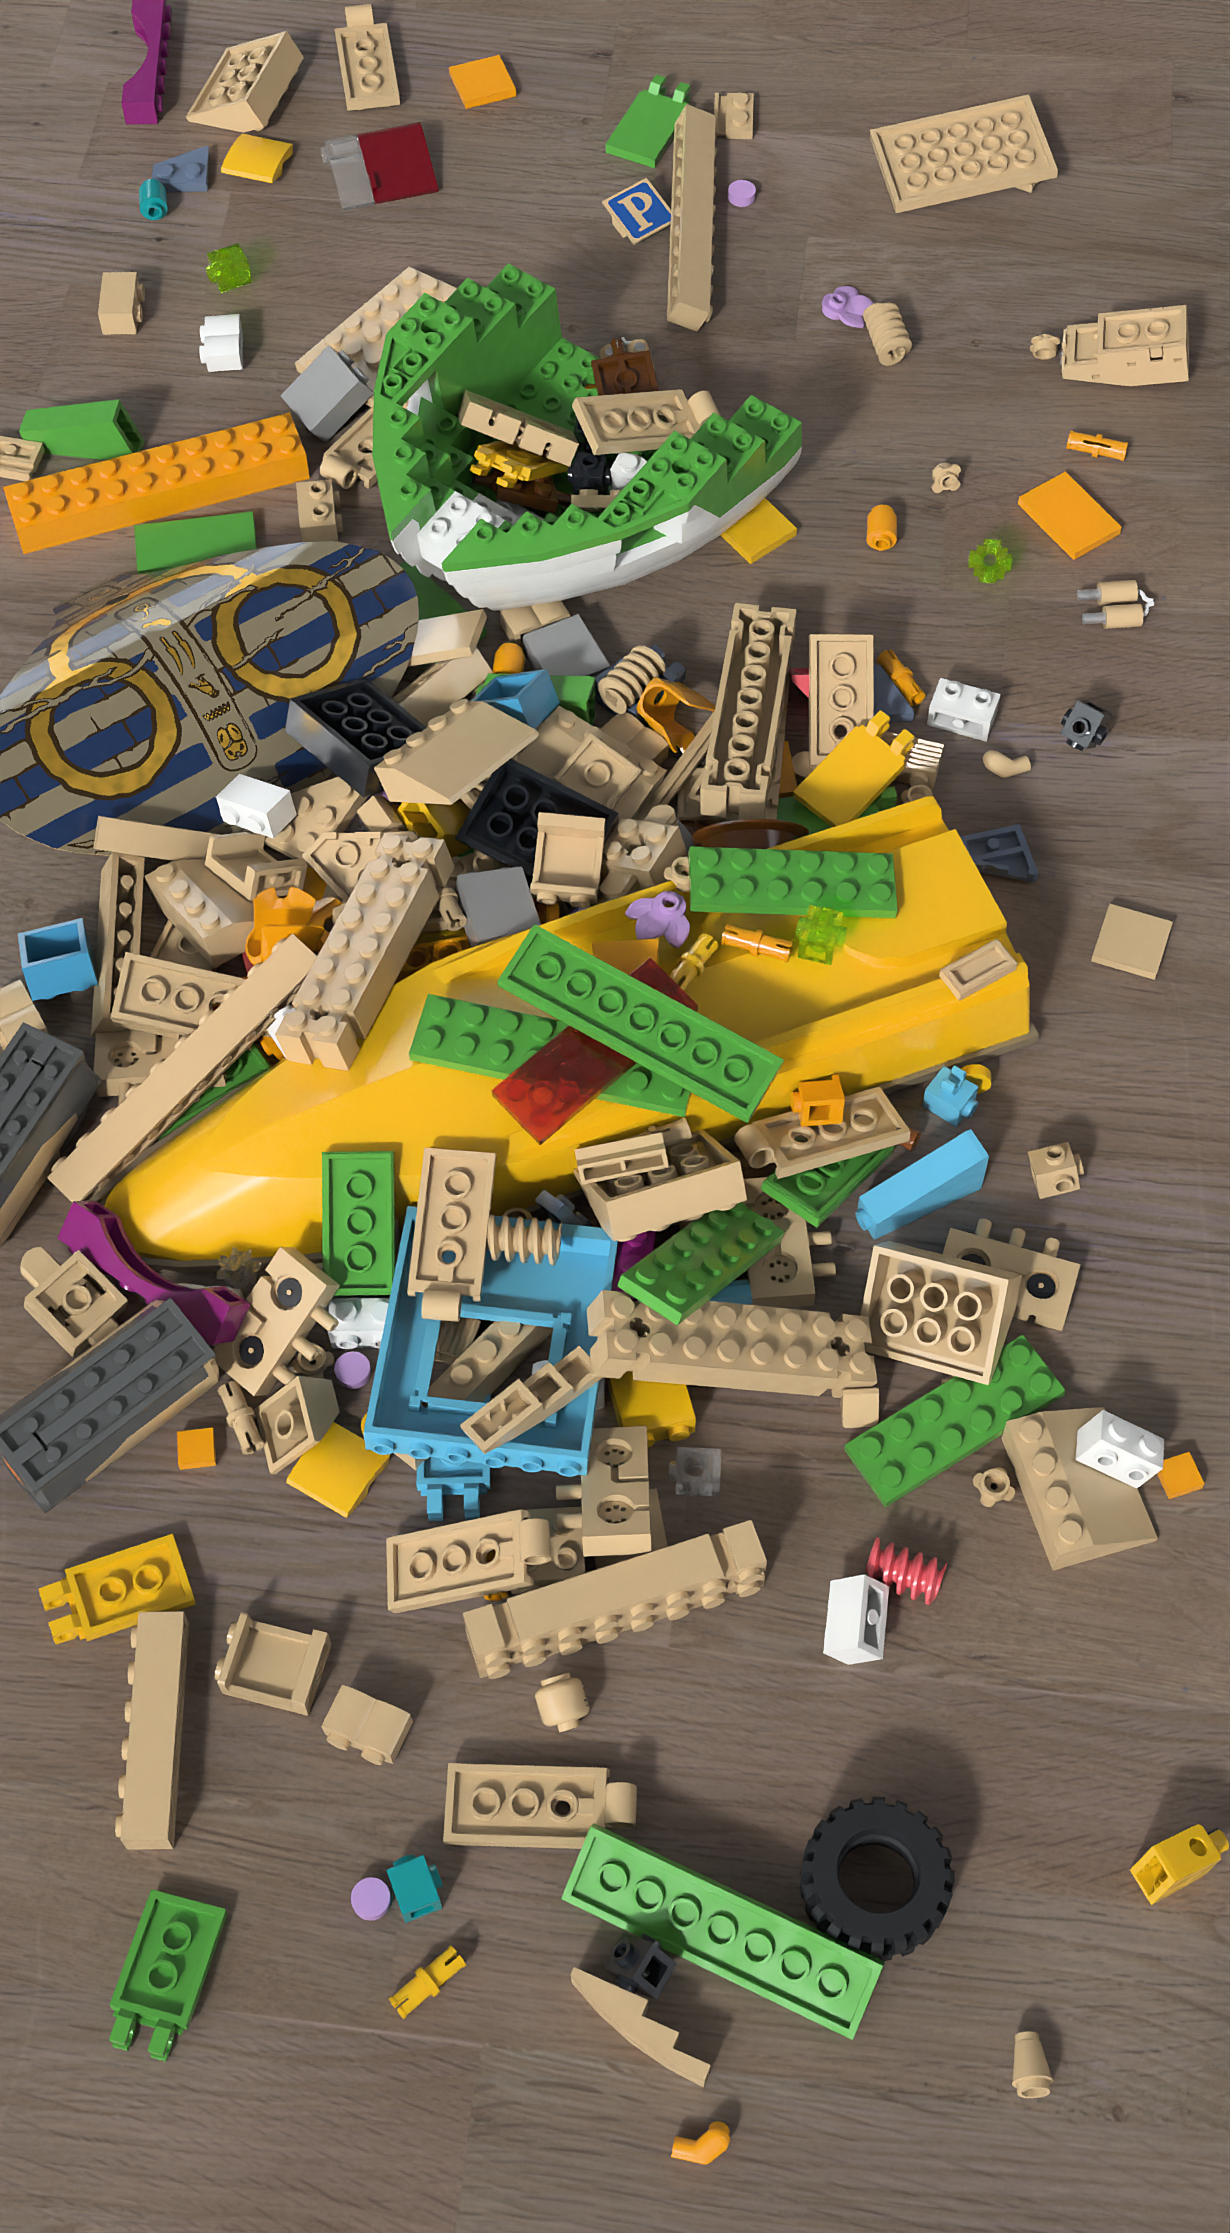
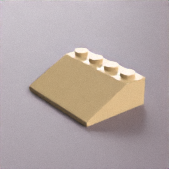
M284 31L226 48L186 115V119L189 122L243 133L264 129L269 123L268 120L271 114L278 107V102L283 93L288 90V85L293 76L298 72V67L304 58L288 32Z
M461 699L454 702L450 706L451 710L446 714L428 722L429 726L422 732L409 736L406 739L407 743L402 747L386 753L383 757L384 760L375 766L374 769L390 802L452 805L538 738V731L483 701Z
M558 706L538 729L539 737L526 746L516 761L552 779L586 737L592 733L642 769L641 775L612 809L618 812L619 822L622 818L636 819L662 783L667 770L658 766L654 761L633 751L627 745L605 734L599 728L577 717L573 712Z
M206 858L171 861L145 875L155 905L213 968L245 952L246 939L254 928L253 900L249 901L205 866Z
M700 1130L691 1133L692 1138L689 1140L687 1139L665 1147L668 1168L581 1185L578 1168H574V1173L602 1229L613 1241L624 1242L636 1238L637 1234L649 1230H665L672 1223L682 1220H697L704 1213L714 1210H729L734 1208L736 1203L746 1201L747 1196L740 1161L706 1131Z
M891 1241L876 1244L873 1247L860 1315L869 1317L872 1343L865 1349V1352L989 1385L991 1384L1015 1312L1022 1275Z
M1104 1407L1038 1412L1006 1421L1001 1439L1052 1570L1151 1543L1158 1539L1137 1488L1075 1460L1078 1430L1102 1410L1105 1411Z

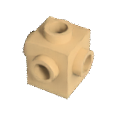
M1068 1142L1028 1152L1031 1173L1039 1199L1080 1189L1078 1175L1084 1174L1079 1154H1072Z

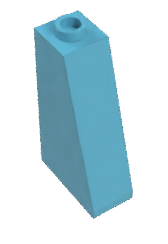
M971 1129L962 1133L861 1195L857 1212L855 1213L858 1224L864 1231L868 1230L875 1240L980 1190L989 1155Z

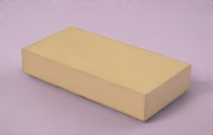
M995 939L940 969L939 976L960 1001L1015 971L1018 963L1002 943Z

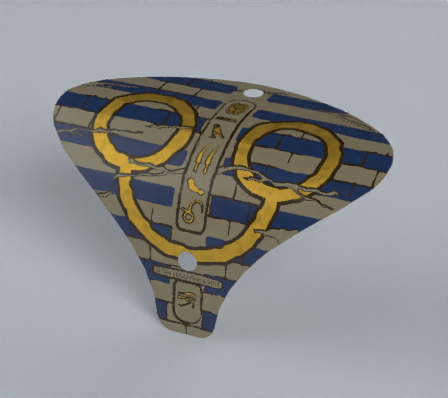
M339 541L299 542L221 555L157 572L119 575L106 579L62 601L53 608V612L57 616L54 627L0 694V820L15 832L53 849L110 856L112 852L93 848L98 816L220 835L244 832V828L230 825L223 821L216 796L239 774L254 779H263L269 784L294 793L322 783L333 772L285 731L290 698L364 677L390 698L393 696L412 657L417 634L419 607L413 582L401 566L377 550ZM129 594L126 599L116 604L104 606L108 601L116 597Z

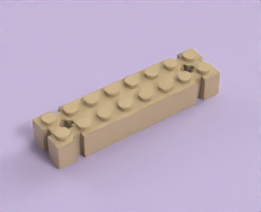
M735 603L731 630L727 642L706 756V769L703 772L700 788V815L726 817V813L729 811L738 812L739 819H765L791 663V653L795 639L796 609L772 607L771 612L759 611V605Z
M384 833L374 851L377 859L368 862L292 1002L296 1011L285 1014L275 1033L287 1060L312 1065L315 1058L321 1059L324 1067L349 1071L360 1050L356 1042L357 1038L366 1039L439 898L436 887H445L455 868L444 840L420 837L416 841L411 842L408 835Z
M602 1290L587 1308L589 1336H597L596 1343L590 1348L591 1371L594 1377L620 1379L626 1371H633V1380L812 1396H820L827 1389H832V1397L841 1398L842 1390L872 1388L877 1383L874 1356L865 1353V1349L872 1343L868 1316L842 1314L836 1321H833L828 1312L707 1301L677 1326L641 1301H632L630 1294L627 1292Z
M752 1520L724 1528L722 1533L712 1536L705 1534L507 1598V1602L496 1606L489 1604L464 1612L463 1619L466 1635L479 1677L484 1678L488 1676L489 1679L500 1678L510 1672L509 1666L523 1662L525 1667H533L546 1661V1657L561 1653V1655L576 1653L582 1649V1645L597 1641L599 1644L607 1643L617 1638L618 1633L630 1629L633 1632H640L652 1627L655 1621L667 1617L669 1620H677L688 1615L691 1609L703 1606L705 1609L719 1606L725 1601V1595L734 1592L736 1595L739 1594V1597L755 1594L760 1590L761 1586H764V1571H766L767 1559Z

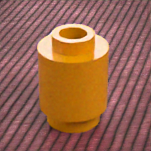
M888 505L873 507L867 516L866 541L873 549L883 551L892 548L896 544L897 515L894 513L893 508Z
M514 643L502 644L495 652L492 674L523 673L525 655L522 648Z

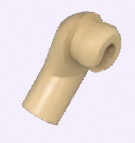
M994 750L987 751L983 756L985 767L1001 778H1008L1031 770V764L1027 756L1011 760Z

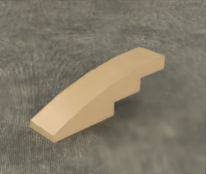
M98 816L93 848L172 861L206 858L210 837L220 834Z
M578 1346L554 1366L548 1362L523 1383L520 1379L516 1380L464 1421L460 1427L483 1454H486L544 1421L603 1377L592 1376L591 1358Z
M573 1968L571 1972L572 1984L604 2020L631 2044L655 2061L704 2088L711 2065L675 2049L679 2041V2032L645 2017L648 2009L647 1999L580 1969Z

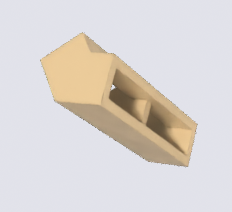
M662 1132L575 1149L581 1185L669 1167Z

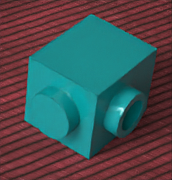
M414 1854L406 1855L394 1861V1867L387 1869L405 1923L442 1909L436 1889L443 1887L436 1865L427 1866L424 1855L417 1858Z

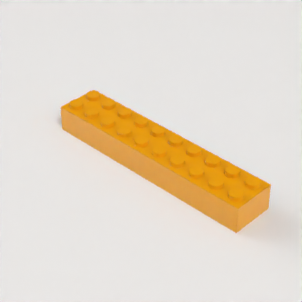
M289 412L3 487L23 554L307 480L310 479L306 453Z

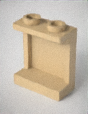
M539 812L533 879L530 885L532 898L537 899L536 901L549 905L556 904V901L570 902L571 906L579 908L589 907L590 904L597 905L606 831L605 818Z
M252 831L211 836L205 860L207 868L249 901L270 887H275L277 897L287 895L290 887L303 891L308 864L301 858L277 861L263 849L266 836Z
M241 1612L238 1622H232L228 1631L227 1644H230L227 1655L225 1658L221 1657L215 1670V1680H218L217 1683L222 1694L309 1716L332 1645L328 1633L313 1629L312 1635L254 1621L248 1613Z

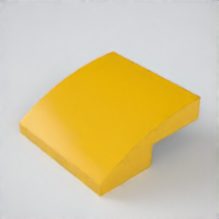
M241 134L228 151L221 167V173L273 183L282 175L283 163L293 155V144Z
M333 1422L322 1440L300 1457L287 1477L286 1483L348 1518L367 1496L371 1483L389 1464L390 1454L381 1455L372 1450H366L363 1438Z

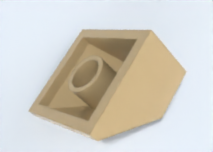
M297 1376L255 1408L270 1474H277L319 1443L340 1412L332 1380Z

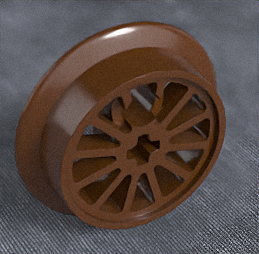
M743 819L721 822L701 828L692 835L691 840L697 847L768 849L808 836L810 832L805 826L790 821Z

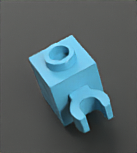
M954 1065L952 1070L943 1066L925 1089L922 1106L957 1127L964 1117L969 1119L975 1112L979 1104L976 1101L978 1086L965 1079L967 1073Z

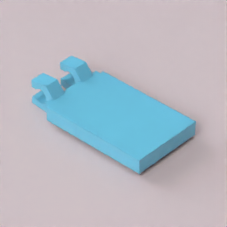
M490 1393L484 1398L483 1403L491 1401ZM429 1457L426 1462L423 1461L417 1467L416 1485L417 1491H421V1496H427L428 1521H443V1495H464L465 1521L480 1518V1495L487 1494V1489H491V1467L483 1463L468 1461L456 1464L446 1459Z

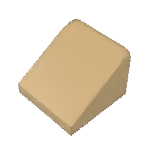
M879 1388L842 1390L840 1408L842 1426L844 1428L874 1427L878 1424Z

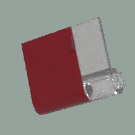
M420 122L324 140V146L320 147L323 164L328 163L329 168H332L343 211L439 192Z

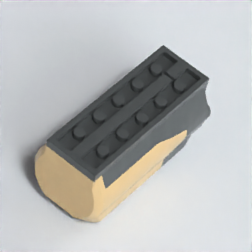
M24 1022L0 1055V1247L3 1246L51 1173L52 1166L60 1159L83 1124L86 1109L95 1097L97 1089L102 1082L99 1076L86 1064L84 1051Z
M171 1298L167 1301L154 1300L0 1415V1460L28 1496L44 1513H47L218 1383L219 1368L215 1361L216 1354Z

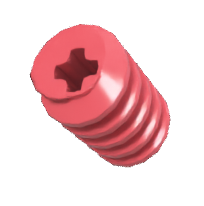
M876 1537L865 1572L875 1580L881 1577L882 1583L889 1587L895 1582L897 1595L901 1596L910 1587L911 1599L914 1601L924 1592L925 1604L930 1606L937 1597L947 1563L941 1570H938L937 1558L932 1557L927 1565H923V1553L918 1552L913 1560H909V1548L904 1547L898 1555H895L893 1542H890L884 1550H880V1538Z

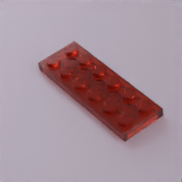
M651 958L647 959L629 975L698 1012L699 1006ZM569 1025L491 1090L495 1100L541 1145L637 1064V1062Z

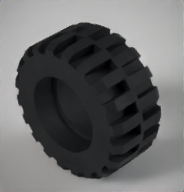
M873 1796L872 1803H864L862 1798L851 1800L849 1807L845 1809L838 1806L830 1811L829 1818L826 1821L821 1820L815 1827L813 1836L808 1840L800 1872L801 1898L806 1903L805 1912L810 1921L814 1920L816 1922L818 1930L836 1940L839 1939L847 1943V1946L860 1949L872 1956H879V1959L883 1961L892 1960L893 1955L901 1954L904 1957L913 1953L916 1946L919 1944L924 1945L932 1937L934 1931L939 1928L953 1895L951 1892L955 1883V1871L950 1866L953 1859L949 1847H943L941 1843L943 1839L942 1833L937 1826L931 1829L926 1824L928 1817L919 1810L915 1815L906 1810L908 1804L897 1800L894 1806L885 1804V1797ZM865 1845H880L898 1853L909 1865L914 1878L913 1891L907 1903L900 1909L890 1913L868 1912L852 1903L844 1894L839 1881L841 1863L850 1851Z

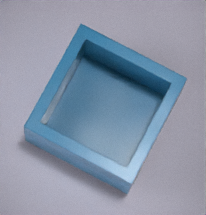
M547 669L494 677L471 700L483 701L534 729L542 721L546 720L560 703Z
M83 918L18 933L22 971L32 1001L52 999L59 994L71 991H84L98 985L93 951Z

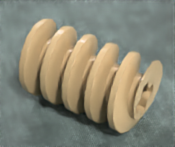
M891 302L875 303L868 306L864 310L863 319L869 330L879 362L885 366L895 365L912 348V342L906 331L905 323L902 321L899 308Z
M641 645L635 646L630 654H627L598 683V690L604 703L615 713L624 714L627 711V706H632L635 703V699L642 696L649 682L654 677L659 678L658 675L665 673L664 661L652 649Z
M490 1214L487 1232V1251L490 1250L493 1261H498L502 1251H504L507 1262H512L518 1252L522 1263H527L532 1253L536 1264H541L545 1255H547L550 1265L555 1266L560 1256L562 1221L558 1229L554 1230L551 1219H547L543 1229H540L537 1218H533L529 1228H525L523 1218L518 1217L515 1226L512 1227L508 1216H504L499 1226L496 1225L494 1215Z

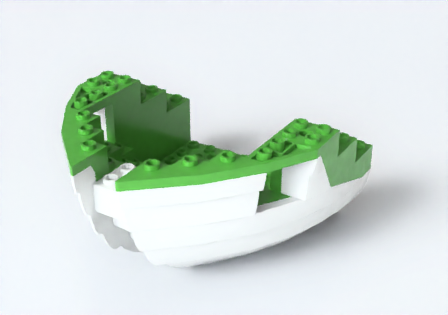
M508 263L486 288L466 278L444 303L424 293L386 333L374 388L372 456L388 533L397 554L401 553L403 559L410 566L413 567L415 565L419 572L429 578L433 574L440 580L447 581L449 585H453L456 591L462 597L469 598L473 605L479 608L488 607L493 611L561 601L625 585L680 561L719 537L756 507L795 466L802 449V422L750 395L730 420L713 412L691 439L674 430L659 449L623 452L636 454L647 462L603 512H586L574 504H571L569 507L558 504L556 513H551L497 500L495 493L489 487L472 484L474 473L470 472V467L473 464L476 465L479 461L474 457L475 450L478 449L479 445L501 440L461 425L457 411L465 390L563 427L574 433L576 414L572 404L577 397L598 396L596 388L588 390L585 389V386L595 384L591 361L600 359L562 338L556 289ZM409 400L407 409L402 407ZM576 452L571 462L572 465H574ZM619 453L607 454L608 467H612ZM568 470L550 475L553 478L555 489L559 492L574 495L573 483H568ZM612 485L608 486L606 495H610V490H613Z

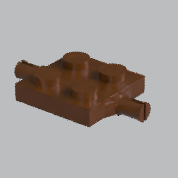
M614 338L610 342L613 354L603 359L591 361L598 396L659 391L649 350L636 353L625 352L623 340L617 338V347L616 339Z
M494 467L492 468L491 475L479 476L475 473L473 474L472 484L489 487L495 493L497 500L551 513H556L558 504L568 507L571 505V494L559 492L555 489L553 478L550 476L531 481L518 479L513 488H505L496 483L497 477H503L505 472Z

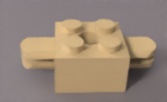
M658 805L652 807L644 821L622 818L605 842L600 876L601 886L599 890L604 902L671 881L664 877L665 869L671 867L677 858L688 856L675 810L671 806Z
M42 1247L32 1248L24 1254L20 1264V1272L35 1288L25 1297L24 1308L72 1357L77 1355L88 1344L91 1346L95 1345L120 1326L115 1319L126 1310L128 1300L79 1250L62 1265Z

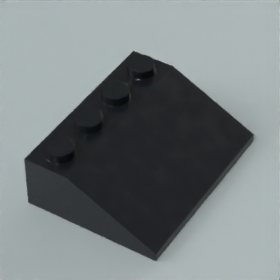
M364 677L290 698L285 731L365 798L385 791L374 769L375 766L384 760V755L394 749H399L407 743L406 739L409 736L422 732L427 727Z
M509 759L491 774L455 839L510 868L522 866L524 874L533 879L539 812L605 818L604 844L619 823L618 812L513 759Z

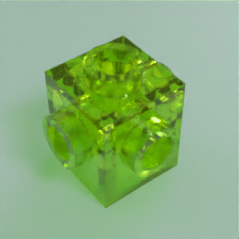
M239 243L207 253L209 265L205 266L206 274L210 283L215 282L220 293L252 283L249 262Z
M984 538L983 544L977 543L976 550L970 549L968 568H973V576L979 577L978 582L996 584L997 579H1004L1005 572L1011 571L1013 554L1007 553V546H1001L1002 540ZM988 554H992L996 558L995 563L990 566L984 563V558Z
M809 905L806 918L800 917L796 928L795 937L799 938L798 958L832 965L836 948H843L848 928L842 926L844 913L835 911L830 907Z

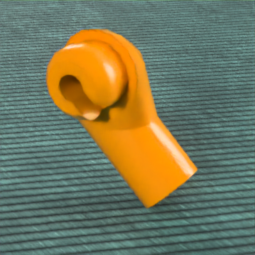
M715 2121L709 2125V2130L697 2140L675 2136L671 2157L699 2164H709L727 2150L731 2141L729 2136L730 2129L725 2123Z

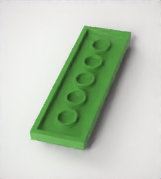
M689 847L690 911L895 918L898 911L893 854Z
M742 1202L736 1203V1206L729 1210L707 1212L624 1272L617 1286L678 1326L781 1243L785 1231L775 1226L770 1219L761 1217L747 1208Z
M1021 1335L1003 1346L991 1384L986 1385L955 1376L844 1445V1450L886 1508L1001 1436L1006 1421L1038 1413L1063 1397L1066 1390L1024 1335Z

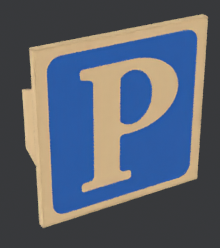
M647 178L602 201V204L612 216L614 227L623 238L627 236L633 245L671 225V209Z

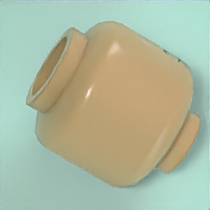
M570 1672L540 1681L542 1687L536 1691L535 1699L542 1723L548 1727L557 1725L559 1733L581 1726L579 1718L586 1716L590 1711L582 1681L579 1678H571Z

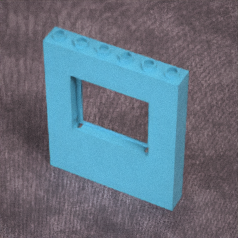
M407 1206L364 1427L365 1449L372 1450L381 1455L400 1453L408 1454L416 1459L442 1458L456 1464L468 1461L483 1463L491 1468L510 1466L519 1467L527 1472L553 1471L567 1477L587 1475L600 1380L573 1401L546 1418L545 1421L540 1422L516 1438L486 1454H483L461 1429L460 1425L487 1403L428 1396L441 1320L422 1319V1292H416V1297L408 1296L407 1289L417 1207ZM494 1216L496 1225L500 1226L503 1217ZM508 1217L510 1225L514 1227L518 1218ZM523 1219L525 1228H529L532 1220ZM538 1221L539 1228L543 1229L546 1222ZM552 1222L554 1230H557L560 1223ZM562 1223L560 1256L555 1266L550 1265L547 1255H545L541 1264H536L532 1253L527 1263L521 1262L518 1252L512 1262H507L504 1251H502L498 1261H493L490 1250L487 1251L486 1249L481 1302H474L473 1297L462 1296L460 1317L498 1322H517L524 1325L553 1328L548 1360L553 1366L578 1346L590 1356V1348L596 1343L597 1336H589L587 1308L602 1290L611 1291L618 1241H613L602 1228ZM446 1251L442 1256V1260L446 1263H451L456 1258V1254L453 1251ZM421 1401L428 1402V1407H423Z

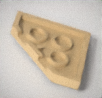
M335 777L291 793L297 815L274 839L266 836L264 844L292 859L301 858L305 861L301 855L323 832L343 833L367 797L363 798L340 777Z
M413 831L323 832L301 856L347 903L368 862L377 859L374 851L384 833L408 835L411 842L416 841L420 836Z

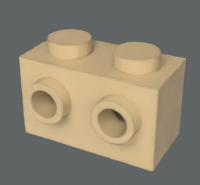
M332 479L296 483L302 542L339 541L338 532H343L342 515L336 514V510L341 509L339 491L333 492Z

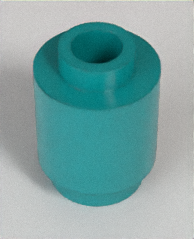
M156 179L145 180L139 188L140 212L149 220L162 219L168 210L166 189Z

